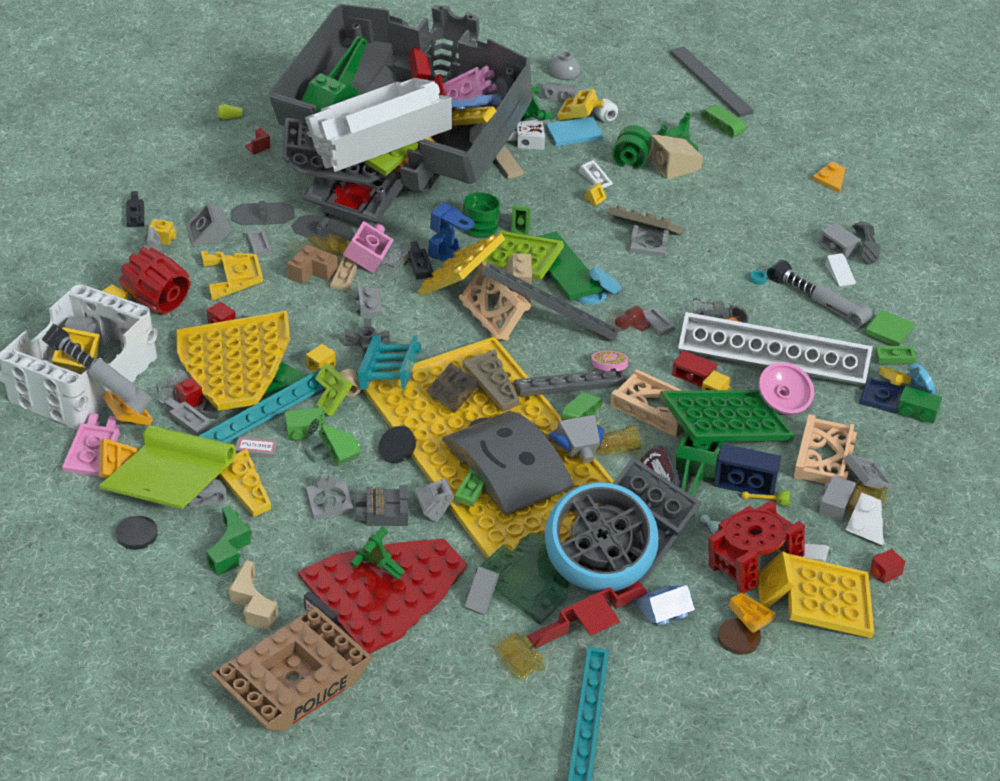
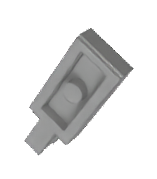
M171 397L165 401L166 409L171 418L194 435L198 436L212 426L211 421L185 401L178 403Z

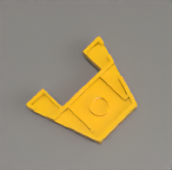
M201 251L203 266L222 264L227 281L209 284L211 300L263 282L257 254L234 253V256L224 255L223 252L208 254V251Z

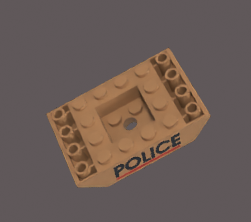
M314 607L211 672V676L266 729L284 731L355 684L372 660V656L323 612ZM295 675L298 679L295 681L287 680V677Z

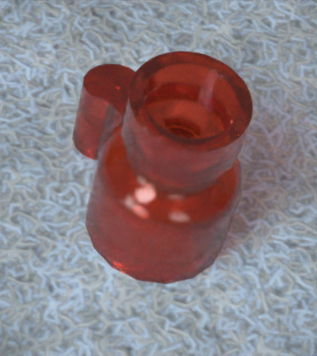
M637 305L626 310L624 316L621 315L615 319L616 326L622 327V331L628 329L629 325L634 326L641 332L651 327L649 321L645 319L643 310Z

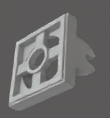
M634 225L630 252L665 257L669 230H653L639 228L637 225ZM642 235H649L645 240L638 239ZM654 236L659 237L662 240V243L656 242L654 240ZM653 241L655 244L652 246H648L645 244V242Z
M328 473L327 479H324L323 474H320L317 478V485L306 487L313 519L354 513L346 481L336 482L335 477L331 473ZM330 490L339 491L343 496L336 497L331 495ZM324 491L325 496L322 500L315 501L317 494ZM326 498H334V499H335V500H334V503H331V502H330V499H327V500L325 501V503H324V500H325Z

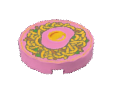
M599 351L591 356V363L594 368L602 371H611V369L615 368L616 371H621L628 367V357L621 352Z

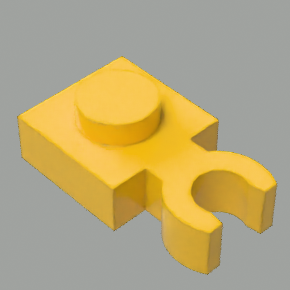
M880 366L878 374L891 380V384L901 386L902 383L910 384L911 376L889 367L884 368Z

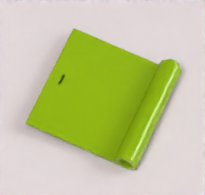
M150 425L143 432L145 445L104 480L99 487L103 490L183 509L232 463L236 454V448L234 444Z

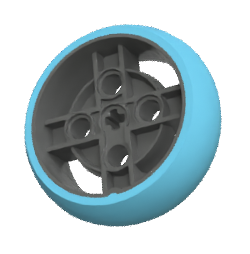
M595 482L569 491L555 504L546 522L545 545L549 559L555 569L573 585L592 592H600L607 588L618 591L636 583L651 567L658 549V529L652 512L635 493L616 484ZM596 503L612 505L623 510L624 512L620 513L619 511L610 507H597ZM572 512L576 520L571 528L570 540L561 543V524L565 517ZM586 518H594L595 522H589ZM620 525L624 530H618L615 526ZM641 531L643 548L640 556L632 563L628 554L632 548L633 534ZM579 544H585L588 548L582 549L579 547ZM608 552L616 553L617 557L609 556ZM583 561L592 567L607 568L609 572L590 570L578 563Z

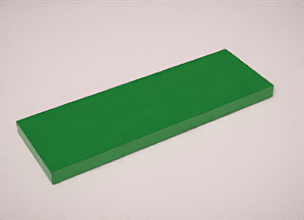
M557 231L536 236L563 241L564 247L547 273L570 301L603 291L599 281L593 280L588 268Z

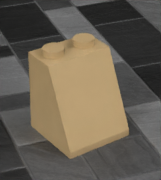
M652 135L650 162L666 179L702 169L703 156L686 139Z
M512 254L503 270L532 284L531 254ZM500 291L494 294V309H500ZM523 295V297L531 304V299Z

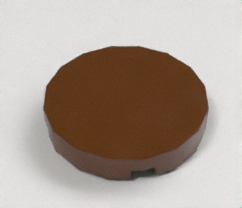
M732 618L720 626L718 641L725 650H729L737 655H746L757 649L761 641L760 630L754 633L751 632L739 618Z

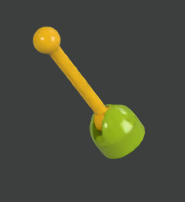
M787 490L778 492L776 496L749 494L746 491L741 494L743 499H773L781 506L789 507L790 491Z

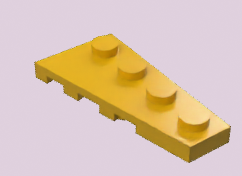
M248 449L236 453L232 463L218 476L249 513L256 517L271 510V503L264 486L260 482V477L255 470L254 463L250 459Z

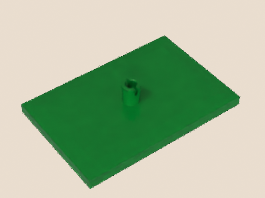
M759 390L661 391L659 395L693 442L791 441L795 436L778 413L765 403Z

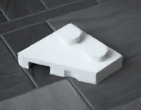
M861 493L846 531L883 546L882 501Z

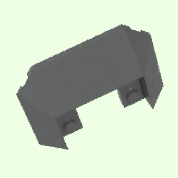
M285 118L282 159L298 174L362 184H370L384 176L364 162L334 172L333 167L326 169L321 155H318L313 145L312 137L309 138L307 134L310 132L307 122Z

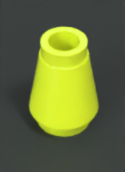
M227 104L218 105V118L226 120L242 117V108Z

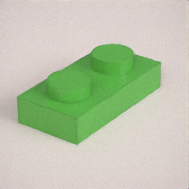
M876 346L875 353L878 364H913L916 362L913 346Z
M470 469L457 490L454 501L474 507L484 490V482L480 480L472 469Z

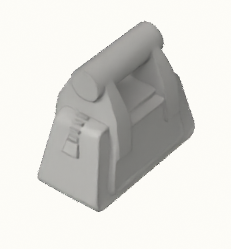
M149 227L144 235L143 247L147 249L152 247L162 253L160 236L153 227Z
M215 478L188 503V506L198 507L227 502L225 486L220 480Z
M446 479L428 483L414 490L424 515L433 522L439 521L454 498Z

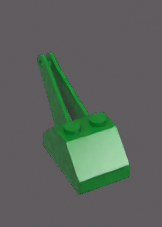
M357 36L329 75L320 73L310 81L302 101L316 105L317 113L321 112L320 109L359 96V89L351 85L366 48L367 39Z
M685 433L678 445L676 454V470H680L684 474L682 490L686 492L688 478L691 474H697L689 492L693 497H695L703 478H715L722 443L725 444L726 442H693L688 434Z

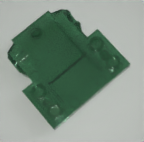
M535 532L529 533L520 540L513 551L503 544L480 565L483 568L499 573L495 590L539 625L567 599L568 594L561 590V588H568L571 583L560 575L549 559L545 545V533L543 535Z

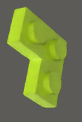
M325 363L315 378L326 388L316 405L319 408L324 407V412L331 416L335 413L353 384L330 364Z

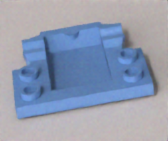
M503 94L476 96L474 99L453 100L451 98L452 110L500 105L504 97Z

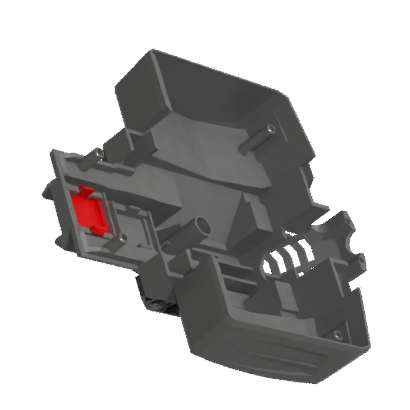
M339 4L330 12L269 92L270 102L280 125L285 126V118L306 121L305 117L317 113L316 105L302 101L310 81L320 73L329 75L357 36L367 39L366 48L351 85L359 89V95L395 82H404L412 79L408 53L414 47L424 52L428 58L431 76L427 80L432 81L437 76L434 72L435 70L440 69L448 72L447 75L441 74L442 83H445L476 67L482 69L487 65L489 71L494 70L495 77L490 78L492 85H497L498 91L485 93V95L503 94L504 99L500 105L486 106L494 107L496 113L486 123L473 145L470 142V129L476 124L453 125L452 129L442 132L434 140L435 142L426 139L417 141L418 148L416 150H407L408 163L405 166H401L400 172L392 170L387 176H382L370 184L316 177L302 196V199L321 206V210L326 218L331 214L356 222L360 228L363 221L368 224H378L404 185L407 188L425 192L432 188L440 175L468 184L475 183L508 141L532 101L529 58L491 39H487V43L477 41L480 30L479 18L470 12H466L465 16L459 17L451 12L449 6L434 5L432 7L433 26L429 32L428 18H424L418 28L409 26L401 18L390 16L387 9ZM442 38L453 41V45L446 43L435 44L436 40ZM439 49L452 52L451 56L444 53L434 55L435 51ZM442 59L449 61L450 66L441 63L433 66V62Z

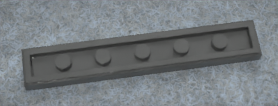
M611 369V371L598 370L514 380V387L519 396L524 397L623 385L627 379L622 371Z

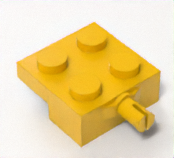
M594 89L580 90L576 97L565 100L557 114L558 119L568 121L573 118H586L590 115L593 108L604 106L603 99H597Z

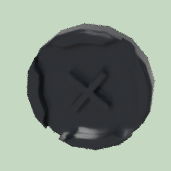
M395 426L382 435L379 441V454L387 462L393 464L404 461L403 459L407 456L410 457L416 448L417 440L414 433L405 426Z
M129 517L118 525L116 529L117 541L127 549H144L156 541L158 536L157 525L148 517Z

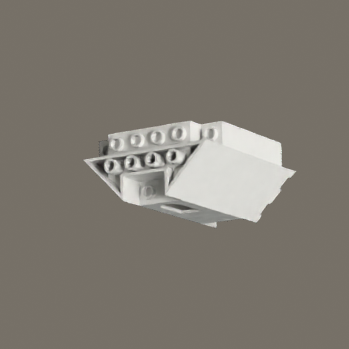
M413 78L404 82H395L320 109L321 112L305 117L310 131L307 134L309 138L312 137L313 145L318 155H321L325 168L333 167L334 172L452 129L451 97L438 95L440 90L434 81Z

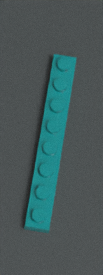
M322 368L198 436L225 443L235 439L324 389L325 387L315 379Z
M587 647L568 781H592L609 657L608 649Z

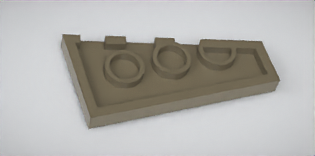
M616 206V208L609 207L608 214L648 226L653 225V227L670 230L676 234L681 235L684 231V228L672 224V220L661 217V220L656 219L655 215L646 213V216H643L640 211L631 209V212L626 211L627 208Z
M495 349L463 361V368L502 412L519 406V398L513 385L508 380L507 373L504 372L503 364L498 359Z

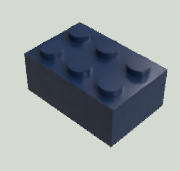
M722 443L717 461L714 487L742 493L746 491L749 494L774 496L782 456Z

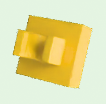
M595 183L583 195L585 200L590 201L593 206H597L607 198L601 183Z

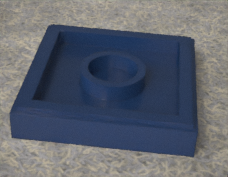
M868 377L859 404L896 414L899 399L905 387Z

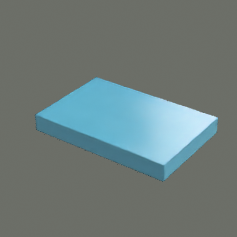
M593 117L546 124V129L555 146L603 139V134Z

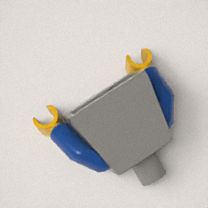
M595 415L560 421L555 432L553 428H550L549 432L542 431L549 442L556 443L569 456L581 455L583 463H590L594 460L593 453L596 452L598 446L602 443L605 432L599 425V422L596 421Z

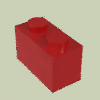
M683 350L673 363L672 376L702 387L703 381L713 371L717 370V363Z

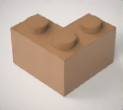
M307 244L287 262L288 279L302 285L312 275L328 281L337 271V256Z

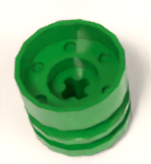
M476 192L466 196L463 203V215L472 219L474 226L464 231L475 237H488L495 234L498 230L500 200L496 196L484 192Z

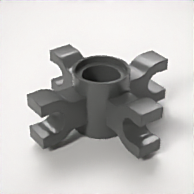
M365 318L364 326L359 329V332L345 330L344 333L345 346L359 344L363 350V358L373 335H380L381 342L390 344V331L375 333V329L371 327L372 319Z

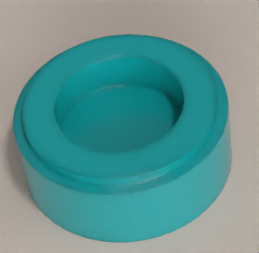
M755 270L750 273L749 280L753 284L762 285L767 282L768 276L764 271Z

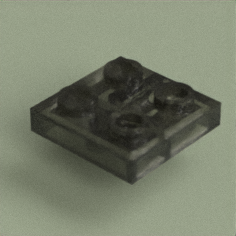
M450 363L428 387L426 392L455 413L480 384L456 365Z

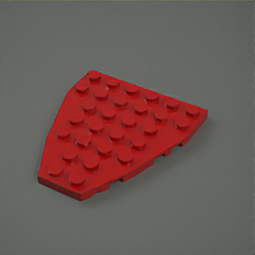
M444 538L383 545L386 553L389 552L392 555L390 558L405 571L398 580L383 568L379 570L375 563L362 561L356 569L353 568L350 562L356 556L357 550L327 557L298 571V576L315 596L338 614V625L368 654H371L405 636L406 631L410 627L415 626L425 613L428 614L447 595L450 587L458 581V577L467 569V563Z

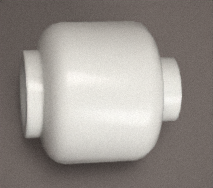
M603 99L604 106L595 107L594 113L603 122H611L617 117V105L609 99Z

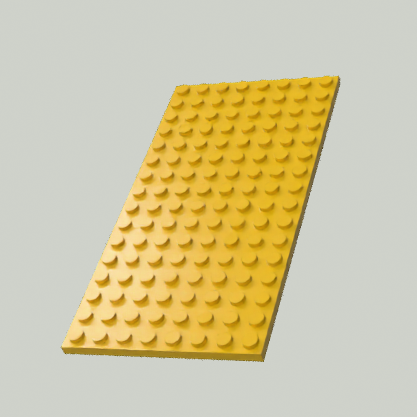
M495 336L415 363L411 372V380L408 381L405 389H401L400 380H373L370 382L368 389H362L390 428L405 426L414 433L417 442L411 457L430 483L446 479L454 497L471 468L467 463L462 464L444 443L442 437L467 428L476 419L493 418L508 411L524 416L541 432H549L550 428H553L555 432L559 422L562 421L561 416L543 394L520 397L516 389L515 392L519 398V406L502 412L463 368V361L495 349L498 359L503 364L504 372L507 373L508 380L513 387L514 380L529 378ZM550 442L563 461L573 481L574 488L506 516L484 490L474 507L456 502L454 498L451 500L448 506L493 569L499 573V577L508 589L556 570L549 559L545 545L546 522L555 504L566 493L579 486L595 482L613 484L614 480L595 457L592 462L583 463L581 455L571 457L556 443ZM572 512L565 517L561 524V543L570 540L571 528L576 520Z

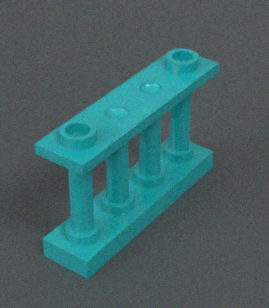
M373 335L358 370L360 389H368L370 382L373 380H400L401 389H405L408 381L411 380V372L418 353H421V343L418 342L417 335H413L410 344H384L381 342L380 335ZM384 352H407V353H384ZM380 361H403L398 363H380ZM377 370H400L399 372H377Z

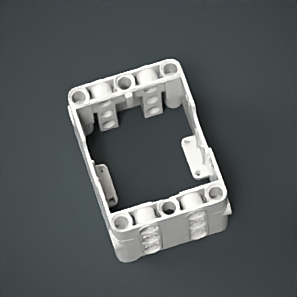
M85 285L73 286L70 291L49 309L50 322L48 326L33 340L30 341L27 331H24L0 352V382L5 384L9 402L63 423L75 430L79 429L81 423L87 424L90 413L100 415L103 412L107 403L102 396L105 391L110 390L88 374V369L81 375L52 363L55 349L47 345L42 338L53 323L62 328L65 327V322L70 316L93 318L95 334H100L99 344L105 345L111 338L121 342L122 352L119 355L117 354L116 358L110 364L108 363V365L132 383L136 380L138 374L141 375L148 368V365L157 359L155 347L157 329L152 327L149 308Z

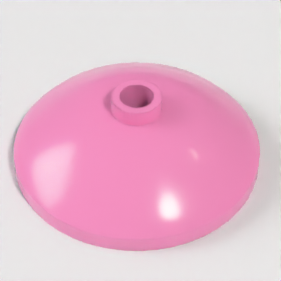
M786 362L773 363L766 367L760 375L758 382L760 395L773 410L782 414L794 415L805 411L812 403L814 398L813 383L809 376L798 366Z

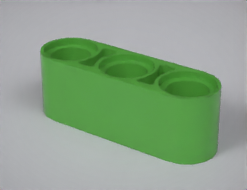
M717 104L701 111L702 120H706L708 124L720 129L719 131L726 135L728 134L731 138L742 134L746 130L745 123L740 118Z
M583 392L565 406L561 420L596 415L597 413L595 412L601 409L603 399Z

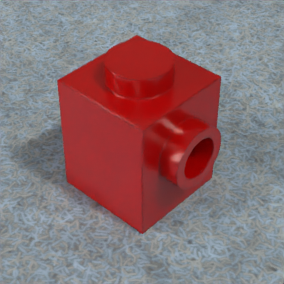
M221 301L207 309V321L209 324L236 319L235 311Z
M193 377L175 384L177 401L179 403L185 401L193 408L203 403L202 387Z
M891 548L873 557L870 571L875 579H879L884 584L903 574L906 561Z

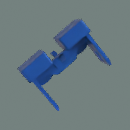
M445 202L431 212L430 229L437 232V234L429 240L428 256L442 261L453 258V253L460 248L459 239L455 238L454 227L463 231L473 228L474 221Z

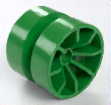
M637 125L623 128L612 149L614 162L620 167H624L625 163H634L632 169L637 170L645 164L651 150V134L645 128Z

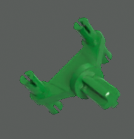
M532 85V101L520 122L530 118L539 120H552L554 118L552 112L541 109L533 93H539V87Z
M689 112L684 113V117L680 120L678 126L667 131L668 126L663 124L656 134L686 139L698 150V146L690 140L689 119L691 114Z
M381 527L376 534H372L364 547L356 551V556L350 562V565L355 569L362 561L375 563L379 570L383 568L396 580L405 572L404 569L390 558L392 555L385 551L382 539L388 533L385 527Z

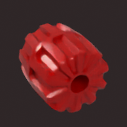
M142 247L138 254L132 253L129 256V262L122 266L121 273L123 275L119 277L120 285L124 291L139 304L148 307L151 311L160 315H166L177 309L186 299L191 286L190 276L187 271L173 259L152 247L150 249Z

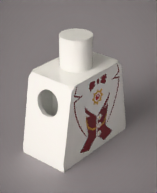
M543 120L519 122L516 131L512 133L508 141H517L518 148L544 150L545 134Z

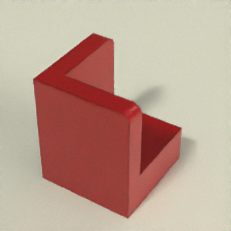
M262 128L256 129V139L251 140V143L245 145L252 154L259 153L270 148V135Z

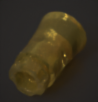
M632 424L626 428L604 434L602 443L598 446L600 454L611 455L627 451H640L641 440L636 425Z

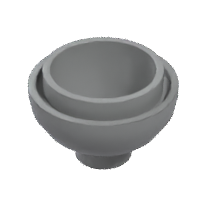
M561 51L559 56L555 57L549 66L550 74L560 79L575 78L581 71L579 62L569 51Z

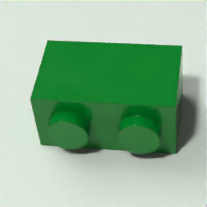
M905 386L899 399L897 413L934 424L940 410L942 397Z

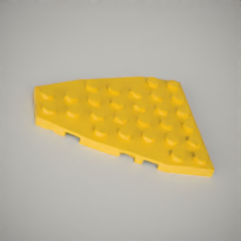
M287 311L176 330L179 360L189 376L193 377L202 387L203 395L218 411L258 404L274 379L291 339Z

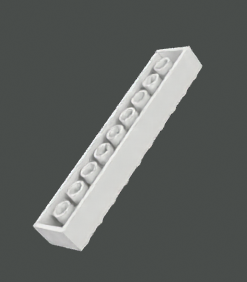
M685 312L678 349L679 352L684 350L699 356L763 368L773 363L786 362L798 366L808 376L865 386L873 346Z

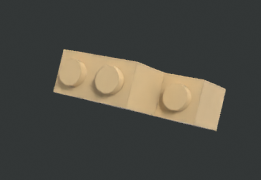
M246 560L243 567L238 569L234 583L231 582L229 585L228 595H230V602L245 606L243 616H245L247 625L270 631L278 617L277 602L265 598L256 590L252 583L255 577L254 562Z

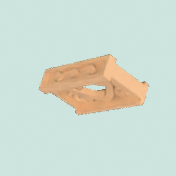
M482 261L477 266V272L463 294L459 295V298L463 302V306L470 309L472 315L482 322L481 325L491 332L492 337L495 336L499 341L501 339L508 341L510 333L525 310H529L531 304L519 292L483 275L482 272L487 263ZM500 291V309L489 311L488 294H496ZM474 295L478 297L477 301L473 298ZM499 321H501V324H503L502 327L498 325Z
M636 369L618 390L615 389L611 393V407L674 437H677L683 429L668 408H654L648 405L646 398H660L661 391L683 390ZM635 385L638 386V392L633 389Z
M808 414L795 467L794 479H804L826 484V482L830 483L833 476L847 480L849 471H845V469L849 470L850 466L844 458L848 454H853L854 445L851 443L855 444L857 432L853 431L855 424L845 425L816 419L815 415ZM840 436H844V437H845L844 440H840V439H838V438H839ZM827 443L836 452V455L822 460L821 456L812 449L821 448ZM809 457H815L817 461H815V459H809ZM831 469L837 470L838 473H837V474L832 473V470H831Z

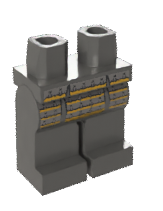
M399 485V489H373V487H367V493H355V506H366L355 507V521H367V526H408L407 485Z

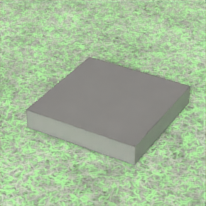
M851 454L844 458L865 486L887 492L894 488L874 461Z

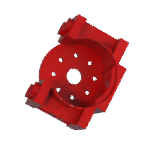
M771 500L757 509L749 505L719 523L718 532L708 537L709 567L714 572L718 569L725 572L737 582V590L744 594L758 585V555L769 554L780 549L781 552L783 551L787 554L800 557L805 556V525L800 521L792 524L776 512V504Z

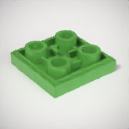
M881 310L866 328L865 334L893 346H900L914 329L915 323Z

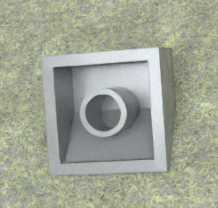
M209 201L186 224L192 246L220 242L231 232L224 210Z

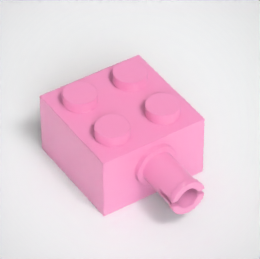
M363 221L343 255L374 273L394 240L384 234L385 228L381 224H376L372 227Z

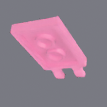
M487 65L482 69L476 67L443 83L445 96L451 97L453 100L474 99L476 96L498 91L497 85H492L490 78L495 77L494 70L489 71Z
M90 413L87 424H80L62 466L63 471L99 476L100 441L105 438L117 442L120 435L119 425L116 424L117 419L115 416H109L106 427L99 426L100 422H97L99 415Z

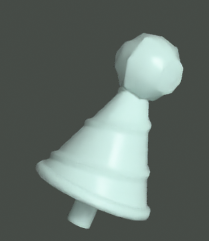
M705 514L699 518L700 523L707 525L712 534L718 532V524L721 522L711 521L710 517Z

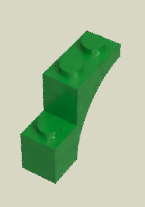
M230 506L222 508L223 522L227 527L224 536L217 544L206 550L207 564L217 576L240 566L239 558L241 555L238 549L251 543L250 536L252 531L249 525L244 524L239 513L234 512Z

